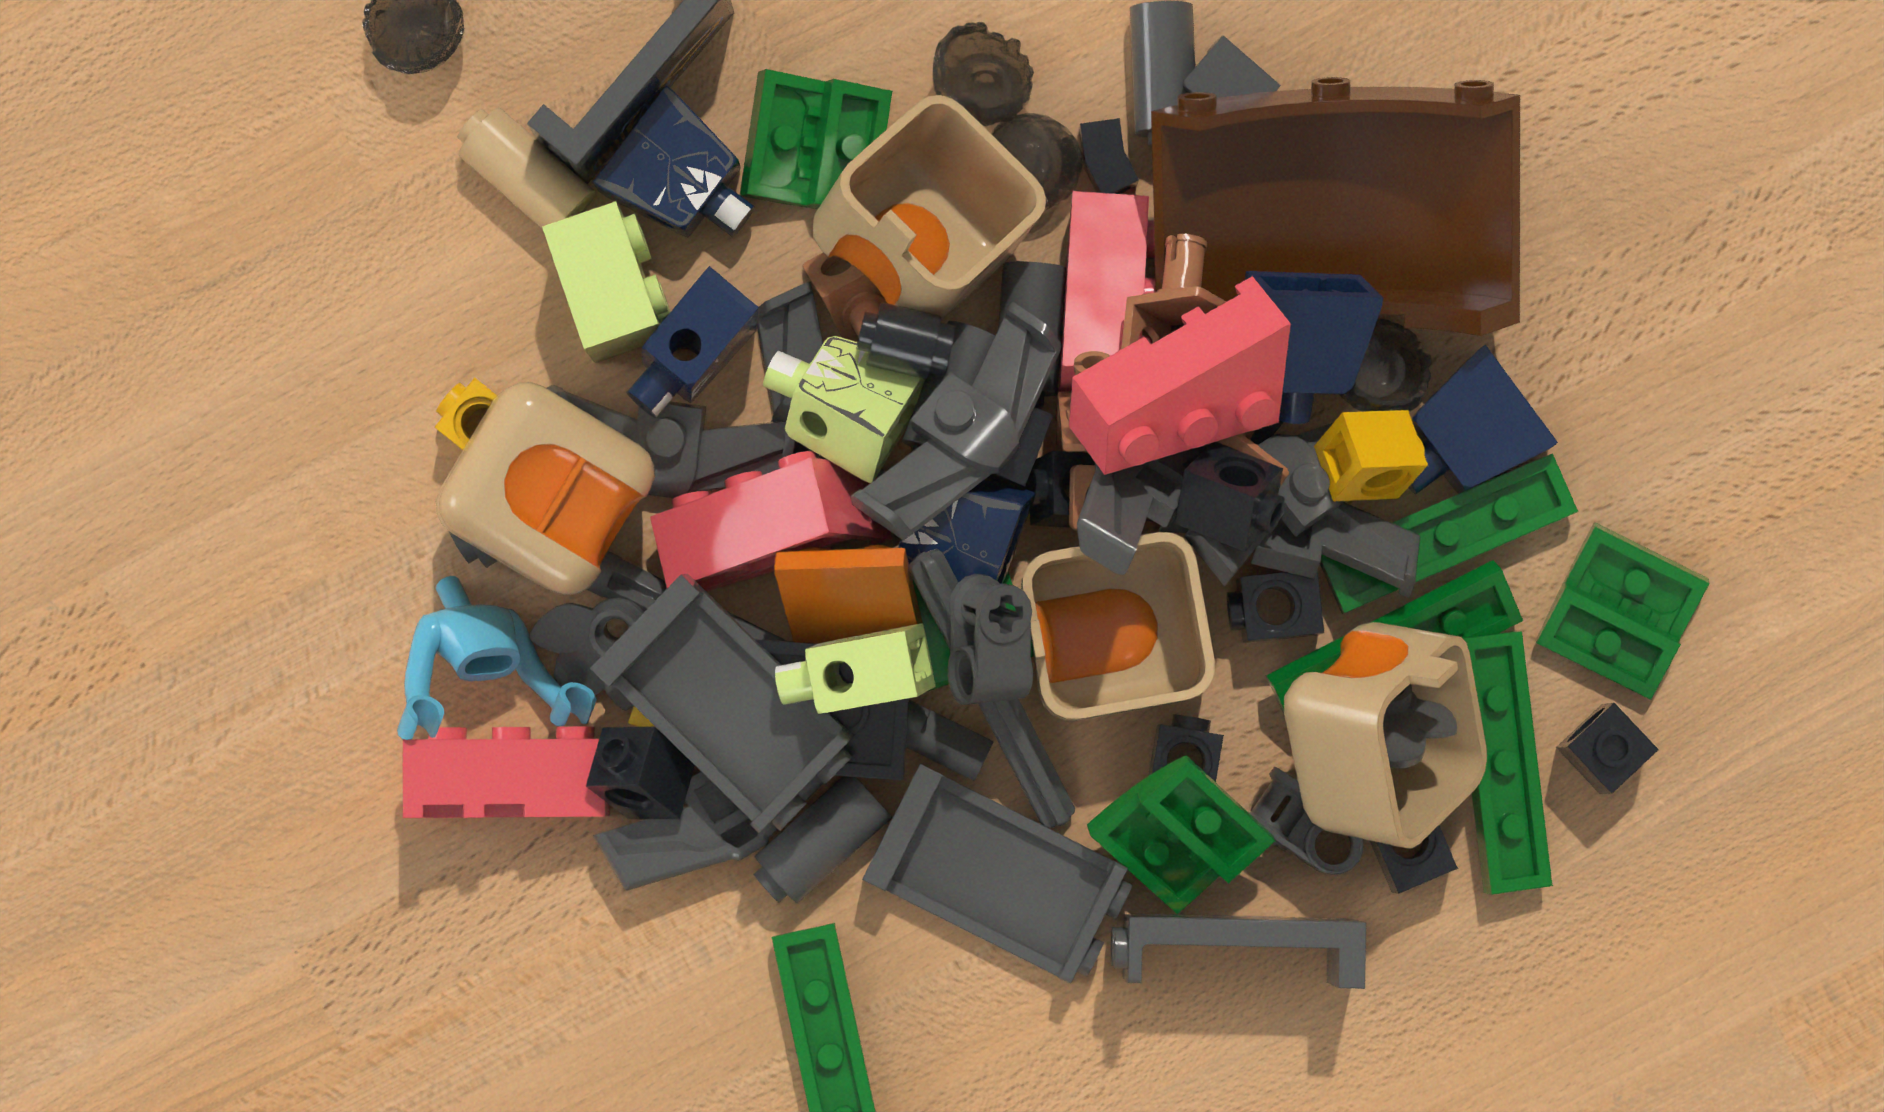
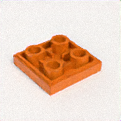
M870 545L864 549L825 550L820 547H807L800 551L776 552L774 572L793 642L823 643L922 623L905 548Z

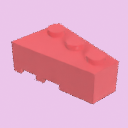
M1072 191L1066 261L1063 335L1061 337L1062 348L1060 351L1059 392L1072 391V377L1075 376L1074 359L1079 354L1088 351H1101L1111 356L1121 350L1127 297L1156 292L1155 278L1145 277L1146 258L1155 259L1154 220H1148L1149 196ZM1141 331L1138 340L1145 337L1152 344L1150 336H1142Z
M1253 276L1235 286L1238 296L1204 314L1199 306L1181 316L1185 326L1153 344H1150L1143 337L1072 377L1069 427L1104 475L1279 423L1291 323Z
M814 451L799 452L783 457L778 461V470L764 475L760 471H751L729 477L724 481L726 489L710 495L708 491H696L680 495L672 499V509L650 516L666 587L668 588L681 574L688 573L706 592L775 573L776 552L800 551L807 547L833 550L832 545L849 539L871 541V544L875 545L892 540L891 531L881 524L871 521V517L852 505L851 495L859 489L863 490L871 483L858 478L829 460L817 458Z
M439 727L434 738H431L428 734V739H403V818L610 816V805L586 787L599 739H595V727H556V739H531V727H492V739H467V728Z

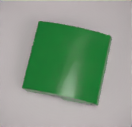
M769 69L759 71L740 196L818 209L847 164L887 130L893 91L834 78L828 81H821Z
M1594 522L1552 604L1536 639V643L1651 700L1681 645L1680 638L1710 584L1709 579Z
M1187 755L1167 764L1137 783L1087 824L1090 836L1123 866L1127 867L1137 879L1177 915L1219 876L1229 884L1275 842L1274 836Z

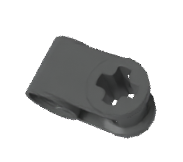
M984 574L966 576L956 584L951 593L949 603L951 640L950 657L948 660V682L955 700L961 705L1025 698L1029 694L1033 682V667L1030 658L1031 601L1023 590L1014 585L999 584L998 581ZM1006 603L1013 605L1016 610L1013 611L1006 608ZM966 606L976 609V614L967 611Z
M1274 766L1269 773L1272 782L1252 811L1248 813L1274 836L1275 842L1273 845L1284 852L1289 851L1314 870L1331 875L1342 874L1351 870L1362 856L1363 839L1348 836L1350 852L1342 863L1330 865L1323 862L1315 850V841L1323 829L1313 824L1304 810L1298 781ZM1285 796H1288L1289 802L1275 822H1271V816Z

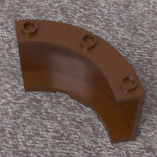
M1324 77L1312 80L1311 89L1261 92L1217 98L1216 94L1208 92L1184 93L1177 96L1178 105L1151 111L1156 291L1162 289L1166 238L1170 235L1177 238V234H1191L1204 238L1207 241L1201 287L1226 302L1238 296L1235 286L1245 281L1246 271L1361 275L1383 297L1379 315H1404V328L1440 330L1483 336L1520 323V95L1494 92V83L1485 80L1456 82L1454 89L1432 87H1350V80L1347 78ZM1185 325L1172 326L1171 333Z

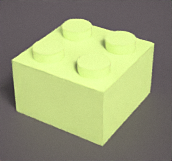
M615 201L542 226L583 348L591 359L596 363L643 347L648 338L668 316L670 309L656 274L645 277L641 263L652 259L636 215L632 214L624 217Z

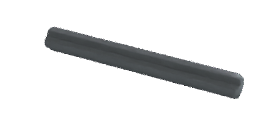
M934 549L917 555L915 560L909 564V572L950 649L951 613L949 603L951 593L958 581L944 553L939 549ZM966 606L967 611L974 613L971 607ZM1013 699L979 703L989 726L1041 825L1052 828L1057 825L1062 826L1066 824L1075 813V807L1020 700Z

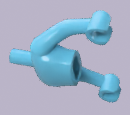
M448 576L438 582L436 591L445 609L423 615L416 625L405 672L406 706L397 728L399 737L405 740L412 739L417 725L426 729L431 738L437 735L444 716V708L440 702L430 697V685L436 653L452 665L457 676L462 680H494L507 676L516 669L523 682L552 708L549 716L551 723L555 726H565L570 712L575 714L582 724L588 723L596 703L595 694L590 688L580 683L570 682L561 687L541 662L533 642L529 639V632L524 622L514 610L496 605H471L459 578L456 576Z

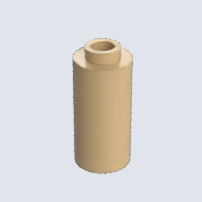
M501 108L493 110L490 114L480 109L465 123L457 136L463 142L458 155L541 228L542 226L583 213L596 194L593 188Z

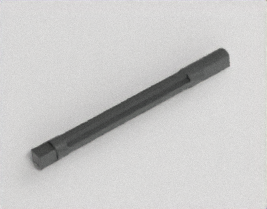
M607 551L600 565L601 573L586 590L602 598H624L630 600L645 612L667 587L665 580ZM728 612L754 639L787 641ZM910 700L906 748L975 781L994 741Z

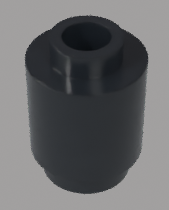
M880 302L877 314L865 311L856 350L868 352L867 366L927 379L928 373L944 377L956 326L941 323V316Z

